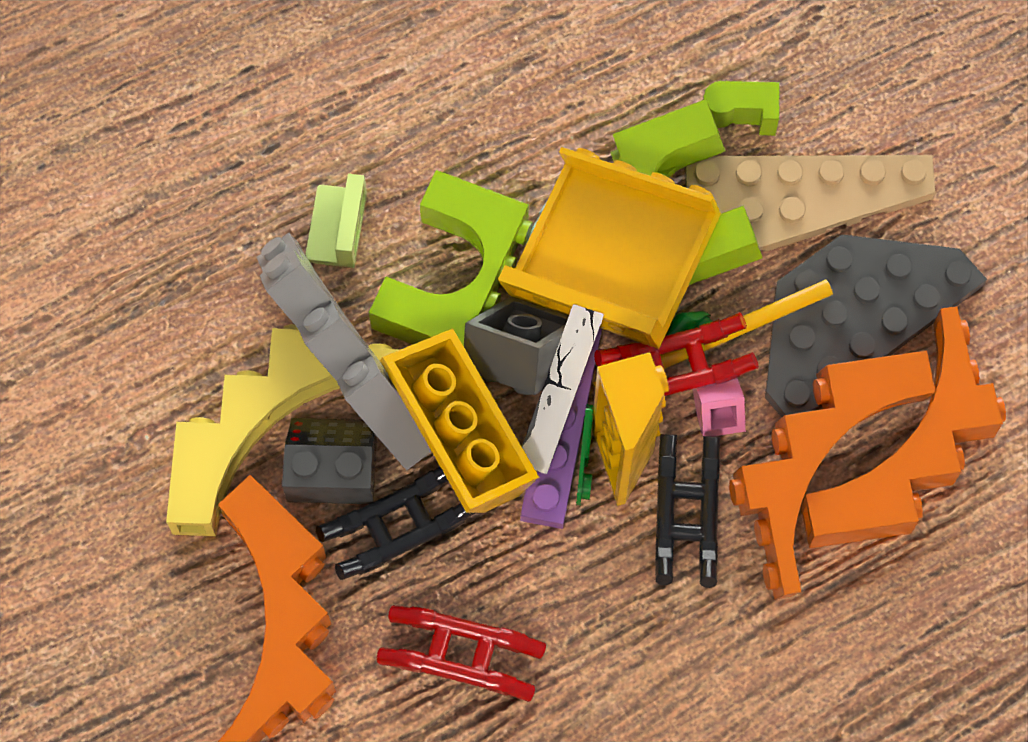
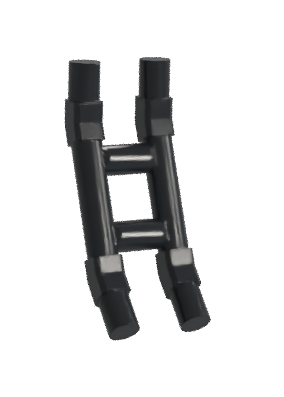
M660 434L655 543V581L659 585H669L673 582L674 540L700 542V585L706 588L717 585L718 487L721 437L703 436L701 483L675 481L677 435ZM675 499L701 500L700 524L674 523Z
M439 466L435 470H431L415 479L414 482L358 510L355 509L347 514L336 517L335 520L316 526V535L320 542H325L336 537H344L363 529L365 525L367 526L377 547L356 554L353 558L336 563V574L340 580H344L357 574L362 575L384 565L383 563L441 534L444 535L452 531L476 513H466L462 504L459 503L431 519L421 497L424 498L436 492L448 482ZM405 506L416 528L393 539L382 517Z

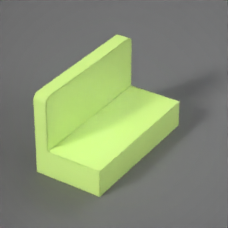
M348 174L346 187L319 185L317 187L305 254L310 263L355 268L367 197L365 175Z

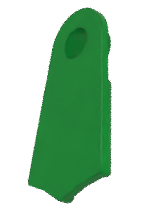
M586 404L577 506L581 505V499L590 500L592 474L584 473V467H587L589 463L594 407L591 404Z

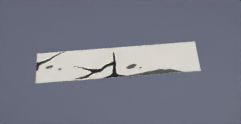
M573 304L522 445L534 469L544 474H547L604 316L602 313Z

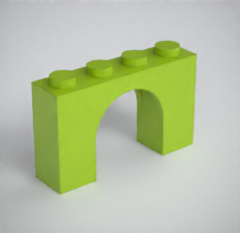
M704 99L614 133L613 137L617 149L611 151L613 162L615 160L624 161L636 168L637 172L649 176L656 172L670 177L683 167L726 151L707 100ZM744 205L721 213L689 285L763 258Z
M436 170L420 203L421 222L470 242L482 257V268L477 277L468 286L448 294L429 293L386 276L370 308L369 318L371 329L410 344H416L454 329L464 346L465 323L500 302L501 293L497 292L500 286L498 278L504 265L515 268L517 257L513 255L518 244L525 245L532 231L533 222L529 221V204Z

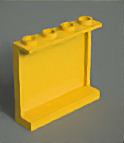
M561 147L559 153L565 165L516 267L512 268L504 265L498 281L510 296L567 315L570 314L573 304L602 313L604 316L599 328L659 349L721 215L713 194L697 185H690L689 188L677 185L671 178L660 173L653 172L649 176L637 172L636 168L624 161L615 160L613 163L601 160L595 153L584 148H577L576 151Z

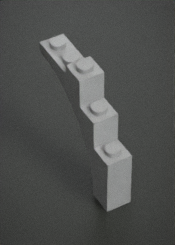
M288 232L282 238L276 237L270 240L262 248L261 254L256 257L263 271L259 276L266 292L296 325L305 345L337 381L345 400L407 471L432 451L383 365L334 300L307 259L300 244L291 233Z

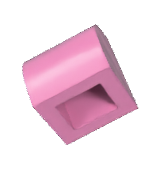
M737 378L716 385L714 383L693 389L696 413L702 436H720L746 432L745 401Z

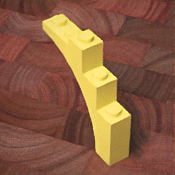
M295 324L286 325L283 329L272 328L268 376H262L258 372L248 370L239 371L236 375L224 376L220 424L202 417L191 418L189 422H176L166 523L173 535L216 536L221 514L218 504L226 497L235 473L253 446L278 421L304 403L340 389L337 381L305 345ZM386 344L368 345L379 361L383 356L399 350L392 349L391 346Z

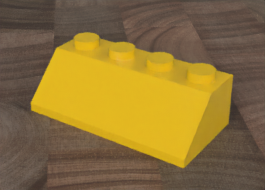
M454 329L381 358V364L466 513H485L519 497L539 478Z
M650 352L597 367L592 431L617 506L626 504L654 452L656 437L660 436L659 423L663 422L661 408L666 407L664 393L669 391L663 367L661 365L655 367Z

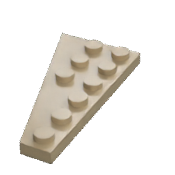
M932 155L712 156L685 167V187L689 188L690 185H697L710 191L721 213L744 205L759 248L764 252L824 234L827 229L843 224L849 226L859 223L862 218L881 212L888 214L932 200L935 194Z

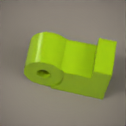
M718 81L709 85L705 90L703 100H707L717 128H724L732 123L759 125V135H776L779 122V82Z

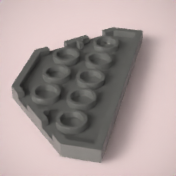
M841 234L777 281L774 302L825 279L829 282L833 295L773 321L765 399L781 417L789 414L819 410L822 405H818L815 400L813 382L817 379L816 374L826 365L891 356L934 324L941 308L958 306L982 288L987 278L959 248Z

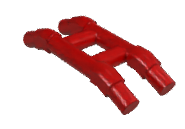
M742 313L699 325V327L667 335L664 337L659 349L634 342L617 345L614 348L599 349L594 353L595 363L599 367L650 352L655 367L661 365L664 369L660 355L686 349L692 372L667 378L669 391L664 393V397L714 383L715 385L724 383L759 368L757 358L753 352L708 367L702 344L706 345L727 338L728 335L746 329L747 325Z
M391 606L388 614L391 623L434 630L428 655L413 650L381 647L377 652V663L379 665L398 667L402 670L417 673L423 672L486 688V690L505 696L510 695L527 702L532 700L535 693V685L518 680L516 677L502 672L488 670L495 645L499 648L541 659L546 650L545 642L528 637L526 634L512 629L498 628L437 613V611L427 608ZM451 635L477 641L471 666L445 660Z

